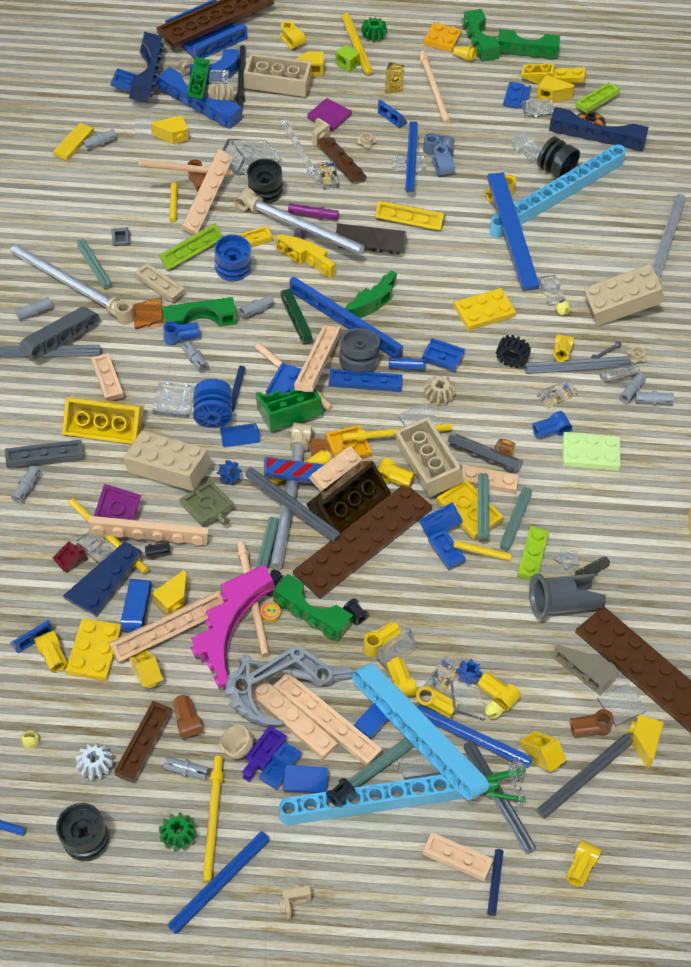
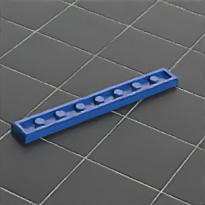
M504 172L488 174L487 180L522 291L539 289L540 284Z
M293 276L290 279V289L295 296L349 330L363 328L373 331L380 338L379 349L392 358H402L403 345Z

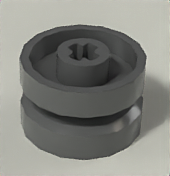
M363 328L350 329L344 332L340 339L339 362L342 367L353 372H367L374 369L378 365L380 338L373 331Z

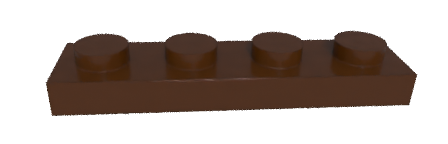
M332 137L319 138L318 145L352 182H365L367 177L365 173L345 153L344 149L336 143L335 139Z
M152 701L114 771L115 776L135 783L172 713L171 707Z

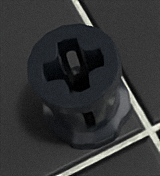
M356 598L349 600L343 607L344 610L353 615V623L355 625H360L369 616L368 611H364Z
M341 778L338 785L326 792V796L333 805L340 807L346 797L355 793V788L347 779Z

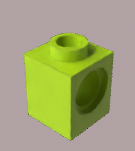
M348 45L336 51L335 64L349 73L359 66L360 53Z

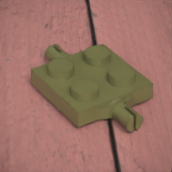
M211 480L197 486L195 491L189 490L190 492L179 499L180 504L202 527L216 519L224 526L230 522V519L224 514L234 508V502Z

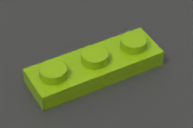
M608 82L576 101V108L589 113L620 94V88Z
M530 526L517 574L518 578L531 580L534 574L539 573L549 530Z

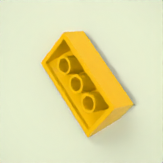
M68 396L65 399L62 435L133 444L141 430L144 405Z

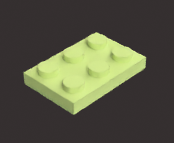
M564 432L563 466L619 471L620 437Z

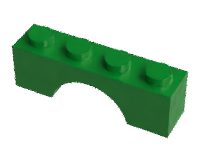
M482 9L464 11L462 26L465 27L472 46L477 49V56L480 57L481 62L499 59L501 46L497 38L482 33L485 31L486 17Z
M499 29L498 42L501 46L500 53L557 59L560 35L545 34L537 40H526L519 37L514 30Z
M233 297L162 306L164 324L170 321L176 322L178 325L189 324L196 319L212 320L219 327L237 324Z
M287 574L273 589V601L281 608L284 607L290 611L294 617L306 621L311 628H316L323 632L327 638L339 642L351 628L353 615L338 605L325 609L309 605L303 597L304 584Z

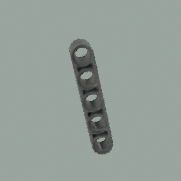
M80 307L22 339L19 348L33 359H38L97 326L100 317L89 308Z

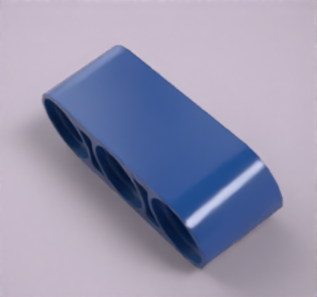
M130 579L121 617V631L132 632L144 626L151 593V580Z

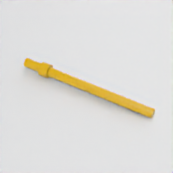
M451 423L434 425L438 432L452 431ZM402 428L375 431L356 430L354 433H343L342 441L357 440L359 442L370 438L395 436V431Z
M74 498L70 499L68 504L89 522V516L92 515ZM102 535L115 548L122 544L114 536ZM139 558L134 566L141 573L146 574L149 568Z
M222 756L214 757V767L210 775L212 788L203 883H209L212 880L220 785L223 783L224 776L222 772Z

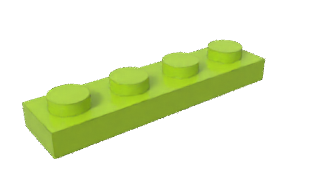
M216 223L158 256L165 269L169 270L213 245L222 235Z

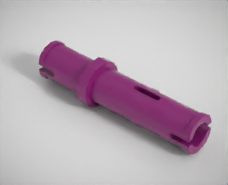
M289 203L288 213L317 217L319 220L329 219L338 221L339 210L325 209L323 206L319 208Z

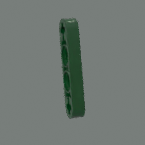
M291 289L281 290L282 302L301 342H311V331Z

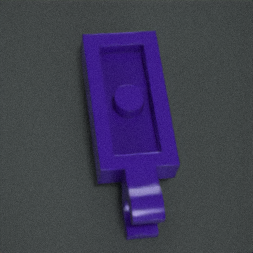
M269 725L245 757L248 765L242 771L244 774L242 778L251 782L258 769L263 771L272 761L273 754L287 741V735Z

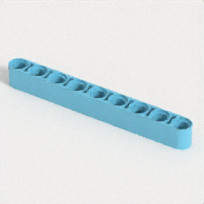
M369 663L352 672V679L355 685L378 706L384 715L466 800L470 801L488 791L489 784L485 776L376 665Z
M441 774L355 787V793L346 797L340 807H329L327 805L331 802L327 798L326 792L288 797L279 804V819L285 825H295L459 800L464 797ZM435 787H442L444 790L438 791ZM414 790H421L423 793L416 794ZM393 793H399V794H401L402 796H401V797H394L392 794H393ZM377 796L380 800L374 801L371 797ZM355 799L358 803L352 804L349 801ZM313 806L315 809L307 810L306 807ZM287 809H291L294 812L291 814H287L284 811Z

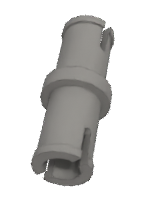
M114 129L83 140L86 150L98 145L103 146L104 143L117 139Z
M271 295L260 300L255 299L251 304L240 307L239 313L242 318H246L254 313L259 314L263 309L273 306L275 304L274 299Z
M47 297L35 303L30 302V305L16 309L15 312L20 321L32 315L36 316L39 312L53 307L50 299Z
M191 341L185 342L188 348L182 344V350L188 355L189 361L195 364L199 372L206 371L202 365L208 369L209 364L202 357L200 350H197Z
M637 372L634 378L627 382L624 391L619 396L622 402L629 403L636 392L640 391V386L646 380V376L643 373Z
M636 392L635 403H652V405L657 403L673 404L674 400L673 392Z
M30 466L24 478L19 480L18 487L11 495L15 502L22 503L28 491L33 489V483L41 473L39 468Z
M169 756L165 758L164 762L171 764L165 763L163 765L164 770L181 773L183 777L188 775L205 781L207 774L200 772L208 773L209 767L190 763L188 759L183 761Z

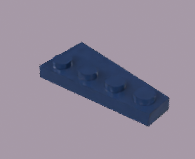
M124 541L67 591L63 598L98 617L140 558L142 551Z

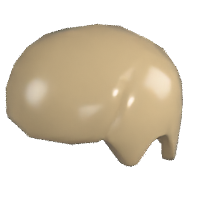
M233 725L222 734L219 745L228 757L241 759L253 748V736L245 726Z

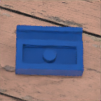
M117 68L110 86L130 92L133 77L137 74Z
M509 82L503 106L514 109L523 108L525 110L532 86L526 87L525 84Z
M431 338L422 355V359H426L428 363L456 371L465 353V349Z
M282 362L269 384L266 394H273V391L278 390L279 393L291 392V389H295L294 384L302 369L286 365Z

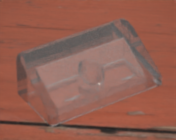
M405 629L378 649L377 661L386 670V664L392 658H405L416 650L417 645L411 629Z

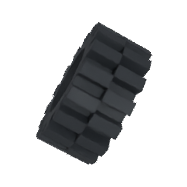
M506 335V337L501 339L496 349L497 359L500 358L499 361L501 363L505 362V366L509 364L511 368L513 366L515 368L523 367L529 358L531 347H529L528 342L525 343V339L520 340L519 336L515 338L514 335H511V337Z

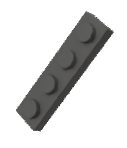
M450 434L448 442L452 443L454 448L460 450L465 448L470 450L469 453L479 457L482 455L487 457L486 460L491 463L504 464L503 467L508 470L514 471V469L521 468L523 460L459 434Z
M81 439L5 449L7 468L84 459Z

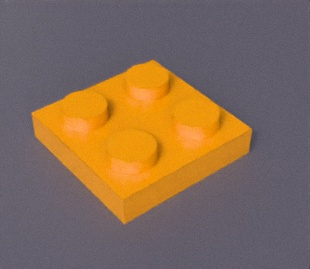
M433 22L423 40V45L452 52L462 34V29Z

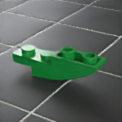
M195 56L186 96L202 100L210 60Z
M391 270L371 290L365 288L361 293L359 292L355 299L346 305L345 309L359 318L379 310L392 299L397 273Z

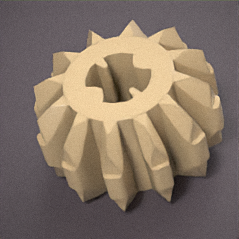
M223 83L210 84L208 86V98L232 101L234 98L233 85Z
M442 374L440 377L434 375L432 379L428 378L424 386L426 399H430V403L436 402L437 405L440 403L446 405L447 401L451 402L455 395L454 382L450 381L449 377L443 378Z

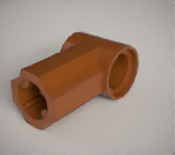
M193 159L187 165L202 166V162ZM188 172V178L193 182L198 192L206 174Z
M183 694L172 700L181 739L203 733L200 719L195 714L190 696Z
M600 709L592 715L571 718L570 729L572 736L576 738L592 734L608 735L612 729L613 714L609 710ZM599 721H605L607 724H601Z

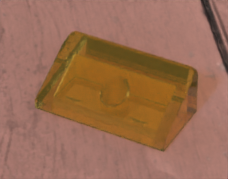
M389 62L386 69V94L403 91L405 65Z

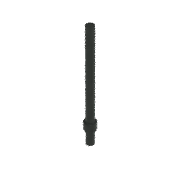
M244 45L240 46L238 89L235 97L237 105L241 106L242 109L245 101L244 70L246 47Z

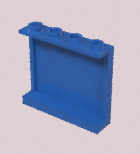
M210 0L197 7L187 10L181 14H178L172 18L165 20V23H168L174 19H177L206 5L216 2L217 0ZM233 22L183 44L181 47L193 59L195 56L207 58L246 40L247 26L244 23L237 25Z

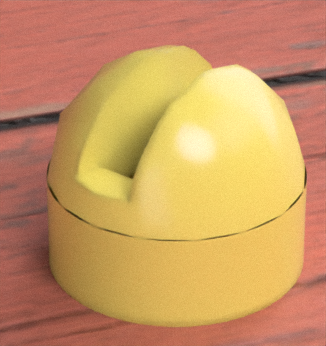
M569 301L555 305L556 311L560 315H567L570 311Z
M490 701L485 708V714L490 719H497L504 711L502 707L493 701Z
M34 730L25 731L21 738L23 746L27 749L37 747L40 741L38 734Z

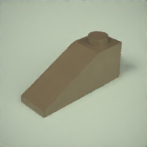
M557 645L554 649L552 658L599 696L616 681L619 670L613 663L608 662L603 657Z

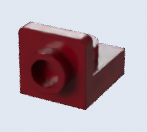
M70 541L52 557L66 573L80 559L87 561L89 558L84 554L86 550L79 543L75 545Z

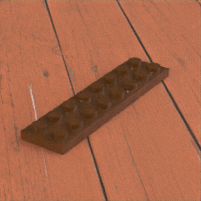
M218 0L156 27L157 33L163 36L162 38L170 46L177 48L274 4V0Z
M402 485L340 533L336 541L331 540L293 570V575L321 599L417 523L419 519L431 512L433 506L410 486Z
M605 606L576 628L575 633L608 662L613 663L626 678L691 733V680Z

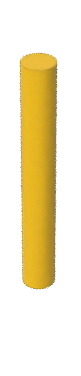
M175 182L171 183L169 220L172 223L176 222L178 184Z
M454 540L453 548L510 561L512 557L511 553Z

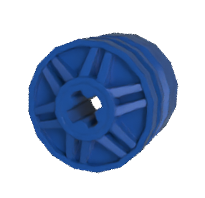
M236 234L222 236L215 244V271L217 275L227 281H239L248 276L251 269L250 243L244 237Z
M207 379L196 384L193 397V419L196 423L208 428H218L228 424L232 419L231 386L225 381L218 379Z

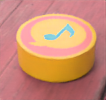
M275 602L263 604L260 609L261 618L268 623L276 622L281 616L280 606Z

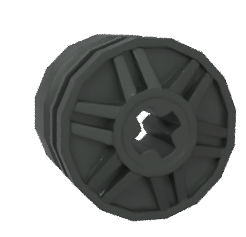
M551 137L542 147L537 158V165L559 178L576 168L580 158V150L572 145H566V142L558 137Z
M263 158L253 161L247 169L248 188L253 190L257 196L262 197L263 202L267 204L277 201L283 193L281 166L273 159Z
M76 803L67 807L60 814L56 823V832L66 853L71 858L81 862L91 861L106 851L110 833L100 811L94 805Z

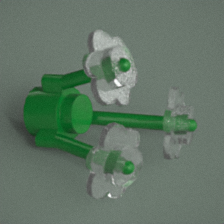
M515 758L512 764L508 762L509 770L484 775L489 784L488 791L484 793H486L487 798L497 797L514 800L515 812H518L519 807L523 806L526 801L525 793H522L521 786L517 789L516 796L494 792L499 789L498 780L511 777L514 788L516 787V780H519L520 783L524 782L526 767L523 762Z

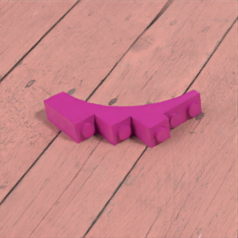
M265 564L220 584L223 591L220 593V596L224 603L206 611L208 619L205 621L209 630L191 638L193 646L190 648L194 657H199L202 663L206 662L210 671L215 670L217 676L214 677L218 688L223 687L224 691L226 690L225 686L228 680L226 679L228 677L227 653L232 633L245 612L261 597L272 592L275 588Z

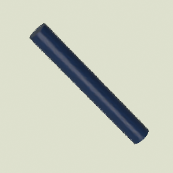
M239 366L232 389V412L235 410L246 370L244 366Z
M495 849L487 910V914L490 916H496L504 853L501 849Z

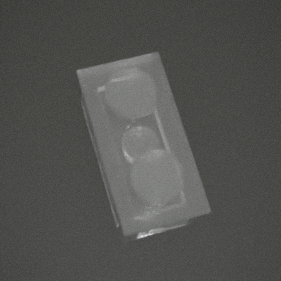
M407 156L392 157L393 172H406ZM416 156L415 172H426L425 156Z

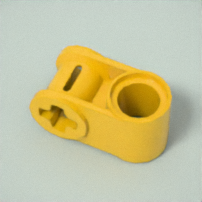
M283 21L281 23L282 33L280 38L290 49L297 48L306 43L304 33L293 22Z

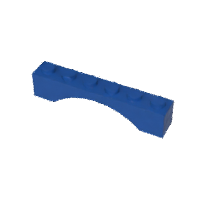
M169 67L157 76L158 89L218 122L222 126L231 129L242 120V107L230 100H216L204 96L201 100L186 96L188 86L184 82L182 74Z

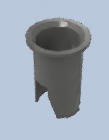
M539 573L534 574L529 583V601L534 616L542 620L552 613L603 609L606 603V595L587 591V589L592 588L593 578L598 576V574L544 578Z

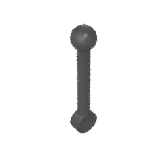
M617 341L615 345L598 355H592L591 358H599L615 348H620L622 344Z

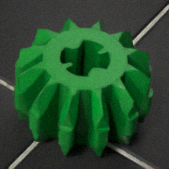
M376 17L365 19L361 26L363 37L367 38V41H380V39H384L387 33L386 22Z
M181 812L178 813L177 817L170 813V820L163 818V826H159L160 841L165 842L167 849L173 846L175 852L178 850V847L185 851L186 844L192 845L194 843L193 838L197 836V831L194 830L196 824L194 821H191L189 815L183 818Z

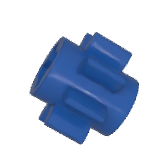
M226 460L225 464H219L220 468L217 474L221 476L220 481H227L228 484H233V480H240L239 475L242 470H239L237 467L239 463H232L230 460Z
M472 659L467 663L462 660L460 667L455 671V673L459 674L458 681L466 683V686L471 682L476 685L479 681L478 678L483 674L482 671H479L480 663L476 664Z

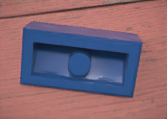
M381 99L378 100V113L398 128L407 124V120L402 114Z
M256 423L220 428L223 447L260 442L259 429Z
M451 502L419 519V522L427 537L444 529L448 531L461 524L463 520L454 503Z
M50 621L43 622L10 642L11 646L17 653H20L35 644L34 638L52 631Z
M285 765L283 769V791L313 794L326 792L328 768Z

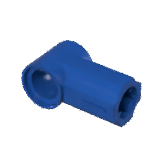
M173 321L165 323L163 326L164 342L168 345H176L179 340L199 338L198 323L180 325Z
M557 411L550 418L533 423L532 429L534 436L540 439L556 433L559 436H563L564 432L572 430V425L563 411Z

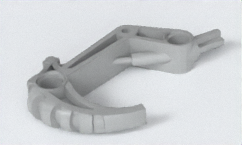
M293 646L267 664L251 660V657L245 654L239 660V669L231 672L226 678L228 680L224 694L226 697H230L231 702L229 705L232 709L237 708V714L241 717L245 716L246 720L262 726L279 727L283 725V720L267 718L256 708L252 698V686L279 672L290 673L293 677L306 679L316 687H322L325 684H332L333 680L351 678L352 670L350 666L331 668L330 665L325 664L300 646ZM249 664L261 666L256 671L250 673ZM318 671L324 673L325 680L319 679L317 676ZM235 683H242L245 687L244 691L238 690Z

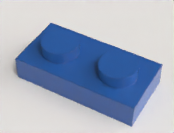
M445 529L428 537V542L448 570L465 562L466 557L460 549L453 548L454 541Z

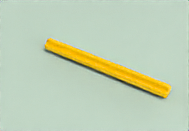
M345 12L341 16L354 49L360 53V64L365 75L368 76L373 73L372 67L349 13Z

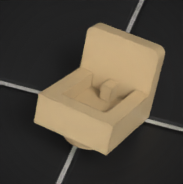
M319 118L315 120V130L312 131V144L316 147L318 146L319 138L329 137L330 125Z
M295 885L290 889L282 890V899H279L280 911L285 913L286 920L291 919L290 906L311 903L309 885Z

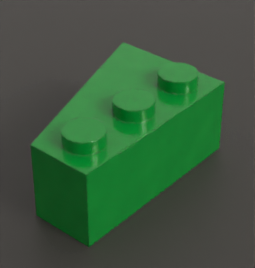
M291 389V392L279 393L278 390L273 391V394L264 395L261 392H256L257 409L270 431L293 425L294 422L299 423L322 415L321 397L315 389L313 392Z

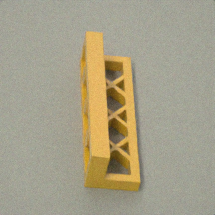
M379 200L375 218L441 230L446 213Z

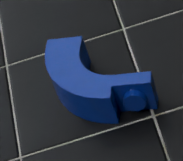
M223 49L222 58L216 63L209 64L205 85L223 83L236 74L239 67V49ZM190 64V76H191L193 64Z

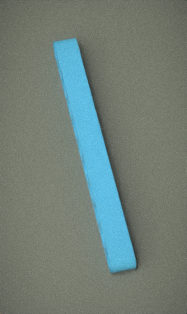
M614 145L515 203L514 206L520 225H523L620 167L624 161L626 148L622 145ZM498 214L492 217L490 224V235L495 238L505 235Z

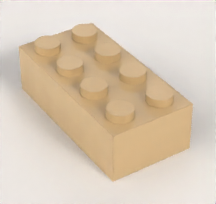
M250 53L244 70V88L306 97L312 77V62Z
M651 264L584 288L587 302L597 326L665 302L662 287Z
M429 417L395 431L397 446L429 498L464 482L460 465Z
M145 431L140 432L123 457L128 473L195 491L212 464L207 448Z

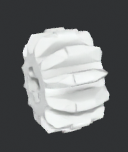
M96 743L94 747H91V745L87 744L86 750L80 748V755L76 756L77 771L81 772L83 778L89 776V779L92 781L95 776H98L101 780L102 773L109 774V768L113 766L111 760L112 753L110 751L107 752L108 750L105 745L100 747Z

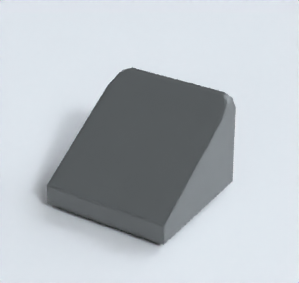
M128 227L111 229L113 246L130 245Z

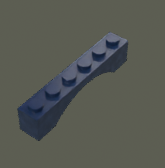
M144 31L140 54L146 61L147 68L142 73L133 77L129 99L148 103L149 97L152 98L164 43H161L163 36Z
M559 107L554 108L549 127L551 132L610 145H622L625 148L643 151L649 129L647 126L634 123L625 126L598 125L580 118L569 109Z

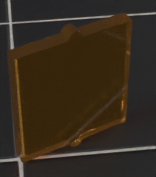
M161 297L151 300L147 299L144 302L134 304V328L136 330L163 322Z

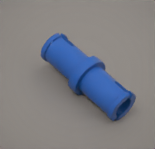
M389 357V369L425 371L426 359Z

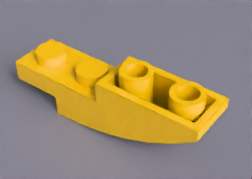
M554 63L523 65L521 75L523 78L540 84L546 75L568 83L585 82L586 67L555 68Z
M279 234L276 236V249L284 253L292 261L297 262L299 265L306 262L309 266L314 267L322 275L330 279L335 276L336 263L328 259V251L304 239Z

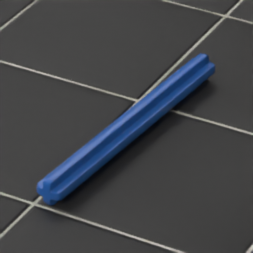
M416 121L409 123L405 191L407 193L414 191L418 123Z
M422 705L417 706L435 726L467 741H474L476 745L525 768L530 767L533 760L532 756Z
M263 831L259 832L168 923V928L174 934L178 933L269 842L268 835Z

